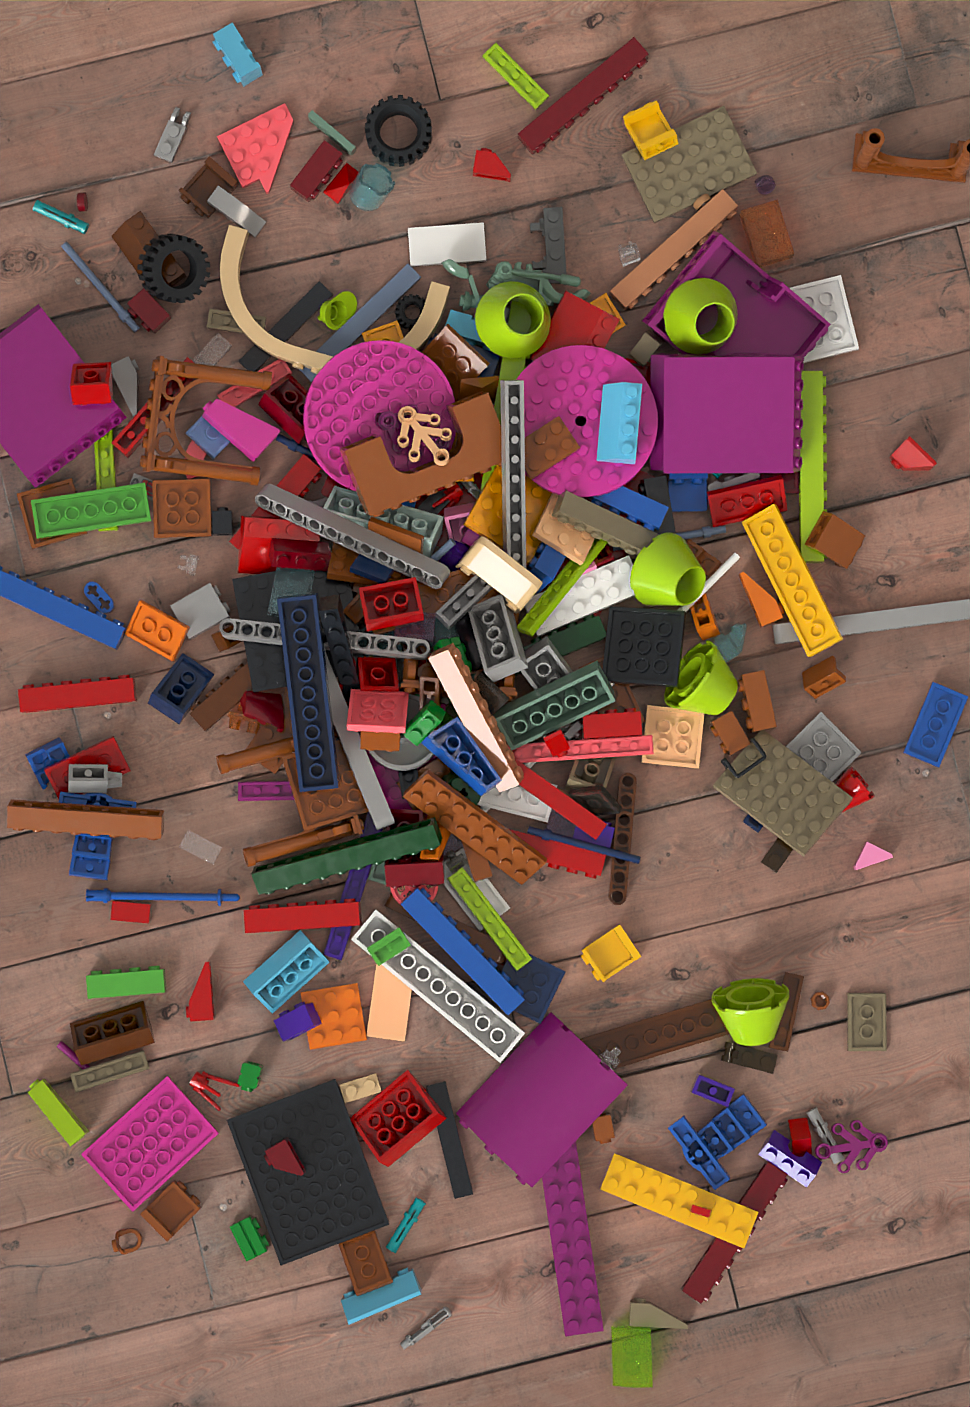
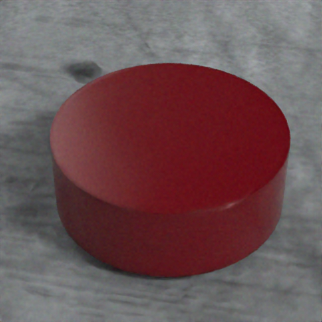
M86 192L77 194V208L80 212L88 210Z

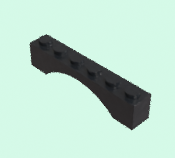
M339 594L320 597L318 612L337 676L343 687L344 699L346 702H349L351 689H360L358 665L354 659L348 638L344 609Z

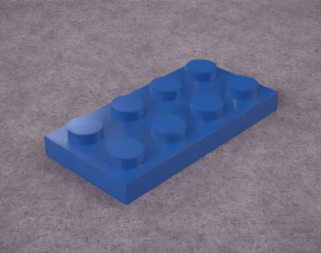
M932 682L903 753L939 768L968 696Z

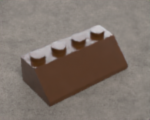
M139 211L126 220L112 235V238L136 272L142 274V270L137 269L138 264L143 262V260L139 259L140 254L145 255L146 251L143 248L145 245H152L149 242L151 239H159L158 234L143 213ZM170 253L163 261L161 272L164 281L172 287L184 279L186 275Z
M144 1001L70 1023L74 1051L81 1066L155 1043Z

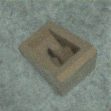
M648 330L628 356L644 367L651 359V355L655 354L665 341L651 330Z

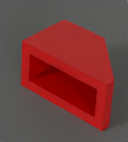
M487 148L476 150L473 176L510 182L511 174L496 153Z
M561 727L543 736L553 757L557 755L560 758L568 754L567 750L571 749Z

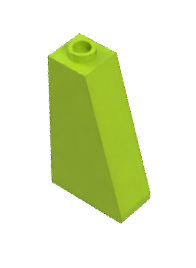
M37 1079L29 1086L31 1090L27 1093L70 1147L89 1132L87 1127L45 1079L41 1081Z

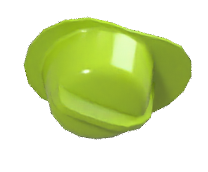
M343 291L333 299L325 301L320 307L318 320L325 323L331 330L341 328L357 310L355 295L349 291Z

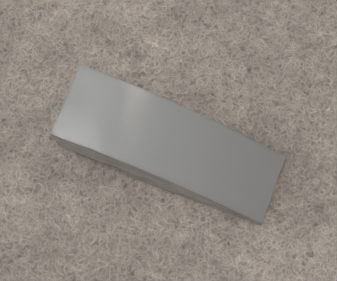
M217 186L207 200L209 205L221 212L240 228L248 230L249 234L255 238L266 224L265 220L220 186Z

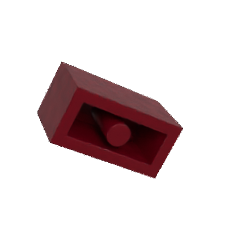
M144 288L127 303L130 307L128 309L130 314L135 319L139 317L143 321L141 325L147 332L152 331L155 334L171 319L170 315Z

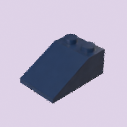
M182 653L154 689L148 704L177 724H180L214 674Z

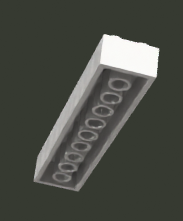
M376 909L351 940L370 955L367 948L398 927ZM404 933L411 946L381 965L501 1063L525 1032Z

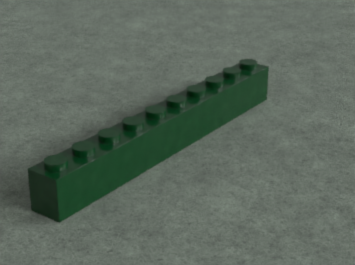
M594 614L583 618L584 622L577 624L573 622L566 625V629L559 632L556 629L548 633L549 640L562 657L606 639V631L599 615L594 617ZM541 636L530 640L531 644L525 647L522 644L524 651L542 640ZM484 671L479 674L478 678L481 683H493ZM522 672L515 673V677L521 675ZM471 674L473 681L475 674ZM442 697L441 703H445L447 706L450 699Z
M433 817L254 866L251 876L258 894L265 893L268 895L278 889L283 888L287 890L294 885L300 883L305 885L315 879L323 880L333 874L342 875L348 872V870H360L365 868L366 865H379L388 859L397 860L403 855H415L425 849L434 850L441 845L442 835L436 818Z

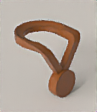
M133 1228L117 1231L115 1239L112 1240L114 1252L119 1251L123 1255L138 1250L142 1244L140 1232ZM127 1233H134L138 1238L137 1245L133 1248L122 1249L119 1245V1237Z

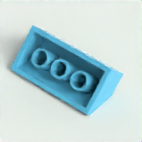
M620 382L603 385L596 461L635 464L642 384Z
M300 930L243 982L251 993L273 1014L330 962Z
M408 1267L397 1271L398 1275L392 1277L393 1283L357 1296L354 1290L343 1294L344 1298L341 1299V1303L348 1324L350 1325L421 1295L422 1289L414 1270H409Z

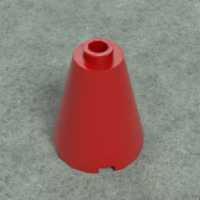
M852 766L847 769L835 784L853 797L843 812L875 797L873 791L869 792L867 790L868 784L856 770H853Z

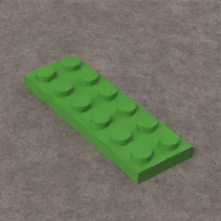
M145 483L31 500L37 539L151 521Z

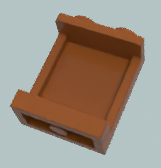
M823 511L805 545L817 550L835 562V565L847 569L853 562L857 550L862 546L865 535L836 515Z
M174 1180L140 1214L167 1242L202 1208L199 1205L201 1201L194 1194L190 1196L186 1192L188 1188L180 1180L178 1182Z

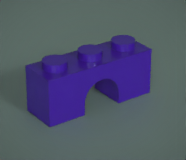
M773 1130L765 1140L758 1155L807 1187L817 1175L822 1162L808 1152H805L802 1157L795 1156L788 1148L790 1140L776 1130Z

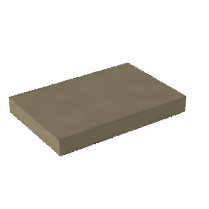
M847 993V1051H887L886 993Z

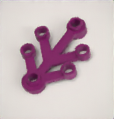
M408 405L410 407L414 406L416 408V412H419V408L416 405ZM385 411L380 414L378 424L383 430L388 431L393 442V450L401 452L404 448L399 450L395 448L398 438L396 429L401 430L402 423L398 420V412L394 414L390 411ZM429 411V412H426L425 414H435V413ZM386 417H389L391 419V422L388 425H386L384 422ZM417 421L421 426L424 425V424H426V423H429V422H419V421ZM410 426L407 436L409 438V448L411 450L414 430ZM429 436L439 449H447L449 447V441H444V444L439 446L437 442L441 438Z
M853 1120L850 1123V1129L861 1133L868 1139L860 1141L844 1129L842 1124L835 1123L831 1127L832 1133L840 1135L849 1143L833 1146L825 1143L818 1144L815 1148V1155L820 1159H827L833 1153L850 1151L845 1160L837 1165V1170L840 1173H848L851 1164L860 1151L869 1148L863 1159L856 1161V1168L858 1170H866L869 1166L868 1163L875 1153L882 1152L887 1148V1137L882 1133L873 1134L862 1125L861 1121ZM856 1122L859 1124V1128L857 1130H855L853 1127L854 1123ZM837 1125H839L841 1128L840 1132L838 1133L835 1131V1127ZM876 1139L880 1140L879 1146L875 1145ZM822 1147L825 1149V1153L823 1155L819 1153V1150ZM861 1161H864L865 1163L864 1168H861L859 1166V1163ZM842 1164L846 1165L845 1171L841 1170Z

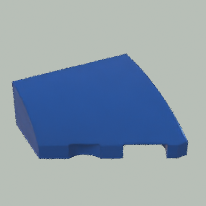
M60 737L25 754L43 790L47 788V783L49 782L44 768L70 757Z

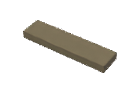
M143 1050L71 1073L70 1077L75 1093L150 1068Z

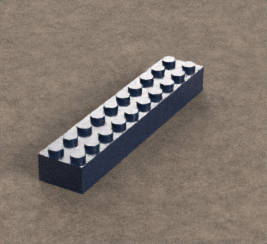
M318 593L281 596L277 598L299 791L306 792L339 788L340 781L322 625L318 612Z

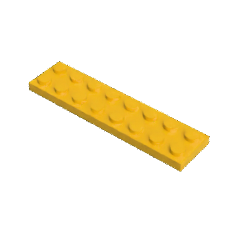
M773 504L744 520L742 524L807 656L812 657L843 640L777 505Z
M615 1153L600 1190L744 1249L759 1213ZM692 1205L712 1210L711 1216L705 1217L691 1213Z

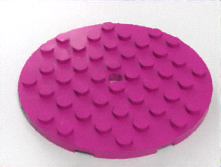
M382 340L368 341L350 346L327 361L309 387L303 413L304 431L309 449L326 474L339 484L353 491L356 490L340 448L374 434L381 436L390 462L398 471H408L434 460V455L422 440L419 448L422 451V456L417 462L409 460V445L401 452L394 451L392 448L393 442L388 431L383 430L379 426L375 417L377 413L385 411L395 414L401 408L410 404L416 405L419 408L418 413L425 414L429 411L434 412L440 416V425L432 427L429 423H426L422 426L439 429L449 428L452 432L449 447L446 449L449 452L455 439L456 430L446 405L455 402L453 391L441 369L429 357L413 347L398 342ZM386 417L385 424H390L391 419L389 417ZM396 429L397 435L400 436L401 430ZM443 433V435L449 436V433ZM439 439L437 444L442 446L444 441ZM397 443L395 444V448L399 450L401 447Z
M575 345L562 347L534 360L516 379L524 380L525 437L560 416L580 446L578 451L532 480L541 488L557 495L568 491L581 498L601 496L627 484L647 462L657 436L658 412L656 402L645 378L623 357L612 351L594 346ZM620 382L642 384L635 464L596 461L604 384ZM583 416L586 419V424L578 426L575 423L576 418Z

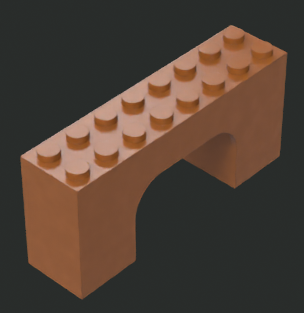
M480 391L446 405L457 433V442L454 449L449 453V462L444 466L437 465L433 460L408 471H398L390 462L381 436L376 434L340 448L365 514L373 517L381 516L386 509H398L402 507L403 502H415L423 494H427V496L437 493L440 487H452L456 485L455 481L457 480L466 481L473 478L474 473L480 472L483 474L492 470L491 467L494 465L502 466L501 425L489 393ZM440 457L438 460L443 461L445 458Z

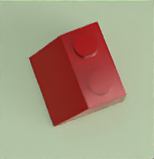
M111 362L73 364L70 382L73 405L112 403Z

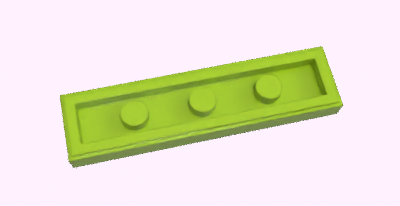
M497 43L482 55L535 110L549 98V95Z

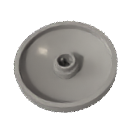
M409 694L406 724L419 712V697ZM401 733L399 751H369L378 763L398 771L418 768L428 762L434 755L422 743L418 746L414 745L403 733Z

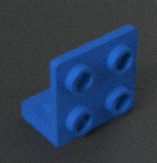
M668 473V490L672 512L707 511L708 473Z

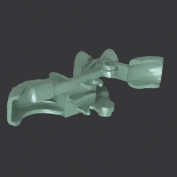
M451 259L441 262L443 267L453 276L468 279L473 295L465 291V294L460 296L459 306H462V312L470 308H477L480 299L484 295L478 294L473 276L469 275L468 269L458 265ZM501 261V263L496 265L495 271L486 283V286L491 289L503 282H521L533 287L541 294L548 306H553L554 303L559 304L563 294L554 290L548 279L573 287H578L581 284V279L567 274L559 276L542 273V270H532V264H526V269L523 270L521 269L522 262H516L514 269H512L509 262ZM579 289L572 294L585 300L591 293L586 289Z

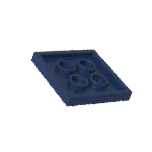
M531 954L529 955L532 960L518 971L507 960L501 973L504 971L511 978L509 982L514 987L518 985L524 991L523 996L525 998L514 1011L541 1024L566 971Z

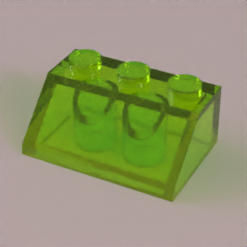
M633 1326L611 1327L613 1386L630 1388L653 1387L651 1328Z

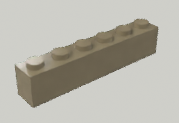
M568 491L558 496L552 516L556 517L559 522L569 523L575 529L586 531L596 539H603L613 547H620L630 555L638 556L643 547L647 548L653 542L652 539L660 535Z

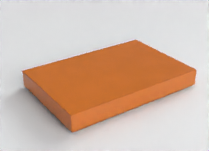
M139 600L124 634L165 658L175 661L190 627L147 602Z

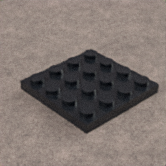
M610 606L602 668L609 683L678 688L686 612Z

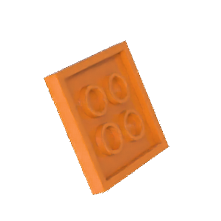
M358 983L300 992L302 1002H305V1004L313 1003L322 1024L307 1031L310 1050L367 1040Z

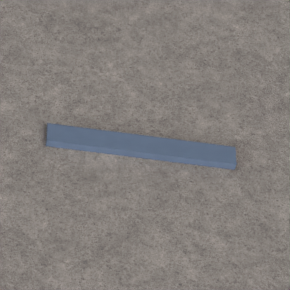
M407 264L316 352L335 356L342 350L350 347L363 332L369 329L421 279V276ZM309 368L299 369L312 383L317 374L312 373Z

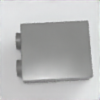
M209 583L170 605L177 619L190 627L187 633L190 640L220 624L222 620L230 618L228 613L231 610L226 602H221L219 598L221 593L216 585L212 586Z

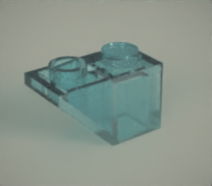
M738 622L730 628L731 632L725 636L722 633L713 639L715 641L714 644L726 663L742 653L747 628L745 623L740 625Z

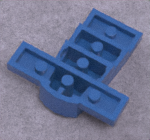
M60 792L58 802L127 808L137 807V802L113 799L103 793H87L82 795ZM86 833L75 835L69 875L108 881L113 837H109V835L91 836Z
M743 1093L697 1132L685 1116H682L670 1125L668 1129L682 1146L688 1163L700 1171L713 1189L716 1190L731 1178L718 1159L750 1139L751 1136L767 1126V1123Z

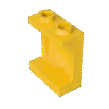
M657 100L649 102L643 107L630 111L623 116L625 127L644 160L678 145L677 134L669 126Z
M620 924L582 949L583 954L580 955L586 965L590 963L594 970L591 973L597 981L601 979L602 982H605L608 978L642 957Z

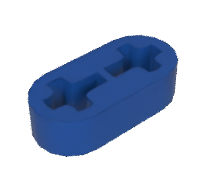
M87 583L84 587L86 597L100 612L104 614L112 612L114 601L98 583ZM90 586L93 588L97 586L96 592L99 594L98 597L94 594H88ZM101 598L105 602L110 601L108 604L109 609H101L102 603L99 601Z

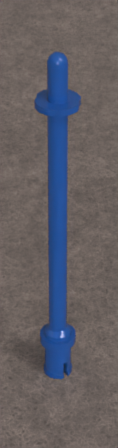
M104 888V890H86V902L103 901V903H108L111 900L217 901L218 906H221L222 901H238L240 899L238 894H222V889H218V893L111 892L108 888Z

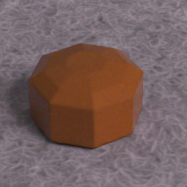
M823 991L815 992L811 997V1005L817 1010L826 1009L830 1004L829 996Z

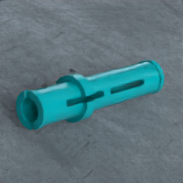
M36 200L33 206V211L64 224L65 228H72L82 234H85L89 228V223L76 218L74 214H67L39 200Z
M416 1197L408 1212L405 1211L403 1220L386 1245L387 1249L394 1253L397 1252L414 1222L417 1223V1217L426 1205L423 1200Z

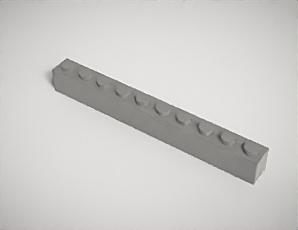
M500 380L503 551L526 568L524 380Z

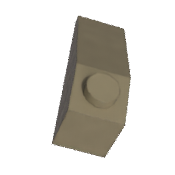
M634 1298V1301H630L629 1326L688 1329L686 1322L646 1301V1298Z

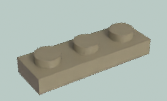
M209 308L208 329L244 334L230 311ZM251 315L259 326L265 330L266 317Z

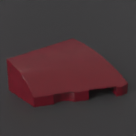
M244 692L240 699L243 715L250 719H255L263 725L269 723L277 727L276 731L282 732L284 730V713L281 694Z

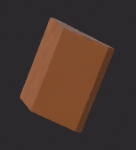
M499 376L461 379L457 401L484 391L489 393L492 404L495 403Z

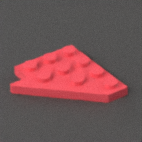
M285 103L217 136L242 188L260 180L266 194H269L294 122Z

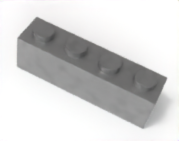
M475 575L436 612L435 617L450 630L493 587Z

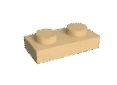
M376 1073L339 1084L345 1103L382 1092Z

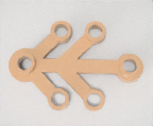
M410 406L401 408L398 412V420L402 423L400 436L397 438L399 447L405 448L409 445V438L407 436L409 427L411 426L414 430L412 448L408 453L409 460L412 462L419 461V448L422 440L434 455V462L439 466L446 465L449 462L448 451L446 449H439L429 436L440 437L443 441H449L452 438L451 430L449 428L424 427L417 422H429L430 426L437 427L440 425V416L438 414H420ZM405 415L411 416L410 418H404ZM435 418V419H437L438 421H437V422H432L431 420ZM443 433H449V436H443ZM405 439L406 442L401 443L400 440ZM416 453L418 456L412 457L411 455ZM440 457H444V458H445V460H443V461H440V460H438V459H439Z

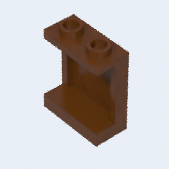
M210 156L204 161L205 165L185 187L179 189L180 198L186 204L191 203L195 206L194 211L201 217L205 215L207 218L216 211L215 208L208 204L207 200L217 186L231 194L239 185L238 181Z

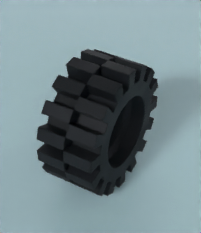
M409 294V296L405 295L403 299L398 301L395 315L398 323L403 328H408L409 330L413 328L422 313L426 302L425 299L419 297V295ZM415 305L419 308L420 315L416 319L406 317L405 310L408 306Z

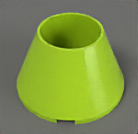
M710 278L688 280L679 285L666 302L663 313L665 331L671 342L679 349L691 354H707L719 349L729 340L736 327L738 313L732 293L720 282ZM715 304L718 310L716 325L709 332L699 335L696 330L698 314L706 306Z
M503 282L492 287L482 296L476 308L475 325L479 338L490 351L501 357L516 359L534 353L543 345L550 330L551 318L546 301L537 290L521 282ZM509 301L519 302L528 309L531 316V326L526 334L516 333L507 325L504 311Z
M663 533L652 539L653 542L647 548H642L632 567L630 586L634 590V597L645 605L685 606L693 603L704 589L706 582L705 571L681 536L675 533Z
M706 640L705 644L698 643L681 659L678 688H665L664 701L669 707L708 715H718L732 702L738 689V681L713 642Z
M742 979L730 982V986L724 989L720 986L712 993L711 998L712 1004L734 1042L745 1046H757L766 1044L775 1038L789 999V989L784 984L782 986L777 985L775 980Z

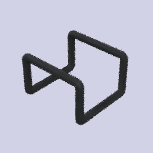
M751 738L749 741L754 743L762 757L739 774L736 773L726 758L721 760L726 769L729 768L736 778L746 774L767 757L755 738Z

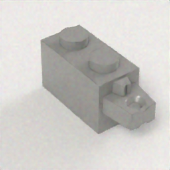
M69 764L68 793H107L108 788L122 787V773L108 771V765Z

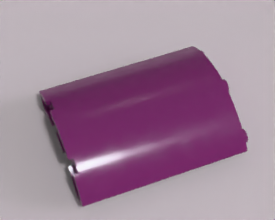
M550 1012L541 1024L531 1032L456 1114L460 1118L458 1122L465 1129L469 1127L486 1144L484 1148L491 1155L495 1153L517 1174L516 1179L523 1185L527 1183L530 1187H533L628 1084L604 1062L600 1064L602 1060Z

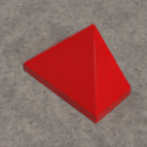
M346 163L323 193L339 204L362 174Z

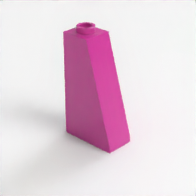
M216 399L213 403L209 401L203 408L205 412L202 417L252 462L262 454L281 432L278 428L219 399Z

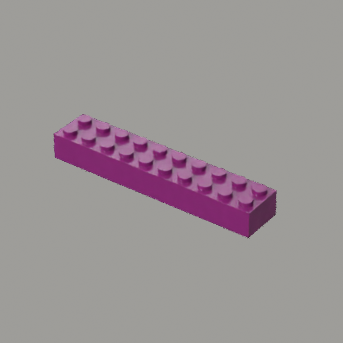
M575 1141L542 1177L565 1337L604 1331Z

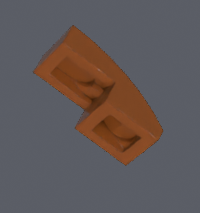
M688 539L686 543L705 571V575L710 578L722 563L695 542Z

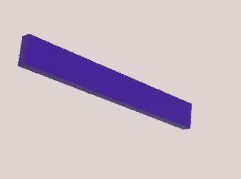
M369 812L364 823V830H362L363 834L360 837L379 833L383 830V828L376 830ZM372 864L366 865L365 868L360 870L352 869L349 871L340 903H344V899H356V902L361 901ZM352 926L331 928L323 955L342 960Z

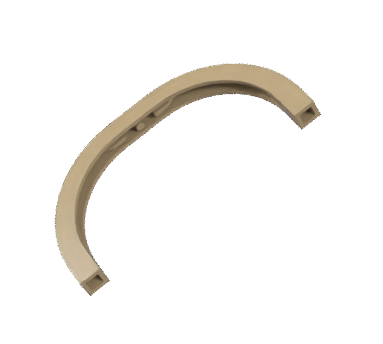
M229 225L221 253L220 279L223 295L232 317L242 332L257 347L277 359L293 364L292 367L301 370L304 367L309 368L312 373L317 374L333 356L293 346L273 337L259 326L249 313L244 303L240 286V267L249 232L246 229ZM431 281L426 302L419 319L410 332L398 343L408 345L419 351L429 341L443 316L450 293V286Z

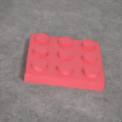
M351 689L347 730L356 732L405 733L409 693L404 691L383 692Z

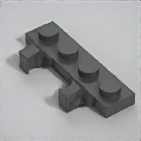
M562 207L543 208L544 218L539 219L538 223H530V233L538 231L542 232V236H545L546 256H543L544 260L540 262L532 261V269L560 276L561 274H566ZM548 279L550 284H560L559 281Z

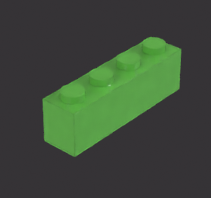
M149 966L146 971H141V967L129 968V972H122L121 969H112L110 974H102V970L91 971V975L86 976L87 997L92 999L166 992L165 969H160V966Z

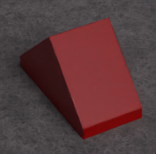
M807 1117L789 1119L788 1126L792 1154L802 1157L805 1152H808L812 1155V1141Z

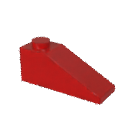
M205 962L189 1000V1006H186V1017L190 1018V1022L215 1019L211 962Z

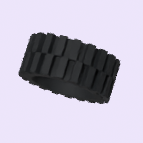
M393 95L387 96L388 100H379V105H374L371 108V113H368L366 117L365 135L368 147L372 150V154L375 157L378 156L383 163L385 161L389 162L390 166L399 164V167H403L404 163L407 162L411 165L416 158L420 160L423 157V153H426L429 149L428 145L429 143L431 144L432 140L431 119L428 117L427 110L422 108V104L419 101L415 103L412 97L408 96L407 99H404L403 95H398V98H393ZM396 115L410 118L417 127L415 140L409 146L400 149L388 146L380 136L383 123L388 118Z
M162 234L158 236L159 239H151L149 242L152 245L144 246L143 250L146 253L145 255L140 254L139 259L143 260V262L138 264L137 267L138 270H142V274H138L139 280L145 281L142 284L144 289H148L150 295L172 303H185V300L191 301L195 299L193 294L200 295L202 291L199 288L201 286L206 287L207 282L204 281L205 277L210 278V272H206V268L210 267V262L205 261V258H208V254L201 251L203 246L197 244L196 240L176 234ZM180 250L189 260L190 272L187 279L181 285L170 287L162 277V264L170 253Z

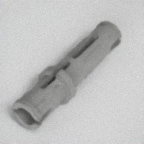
M815 1107L807 1111L806 1114L814 1126L813 1130L818 1133L821 1141L829 1145L827 1137L832 1146L837 1145L827 1127L828 1123L824 1122L818 1108ZM816 1120H818V1122L820 1123V1125H821V1127H822V1129H823V1131H824V1134H823V1132H822V1130H821V1128H820V1126H819V1124L817 1123ZM841 1152L830 1155L834 1164L844 1159Z

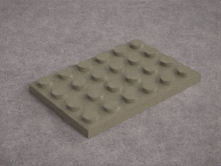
M725 106L674 129L677 134L678 145L644 160L637 147L621 154L654 224L692 206L703 194H708L711 197L718 194L722 189L726 190L757 175Z
M759 731L754 738L766 753V759L740 778H736L727 768L713 784V787L804 857L849 805L853 797L766 731ZM750 742L751 744L746 746L732 762L731 766L737 774L762 757V754L753 742Z

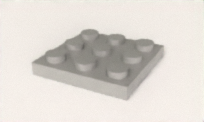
M822 712L785 746L832 782L862 753Z

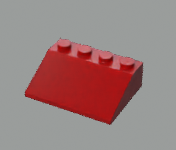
M565 291L551 317L550 330L545 342L538 350L532 353L530 359L534 361L552 350L567 346L586 345L605 349L620 319Z
M241 515L237 573L262 574L290 569L271 567L269 550L272 538L320 542V535L284 518Z
M407 1070L350 1119L378 1162L389 1167L446 1120L447 1117L413 1074Z

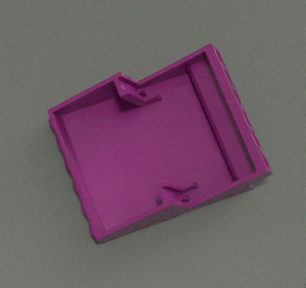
M713 231L642 320L653 330L652 332L680 354L724 356L733 353L802 355L803 361L807 353L815 348L816 342L827 333L828 327L831 325L783 282L766 274L722 234ZM699 278H710L727 287L735 299L738 313L736 327L729 340L719 349L707 354H691L675 346L665 331V321L663 318L664 308L671 293L682 283ZM715 304L706 306L698 314L696 330L699 335L709 332L716 325L718 310Z
M39 304L0 333V444L35 488L127 418L113 399L112 403L73 405L70 390L73 364L84 362Z
M733 353L724 356L652 354L651 391L658 412V429L655 444L650 455V470H660L663 473H794L800 471L802 467L800 449L803 445L801 438V429L803 427L801 391L804 386L803 380H801L804 368L802 355Z

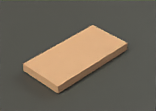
M376 964L367 1036L405 1041L412 989L383 965L378 966Z

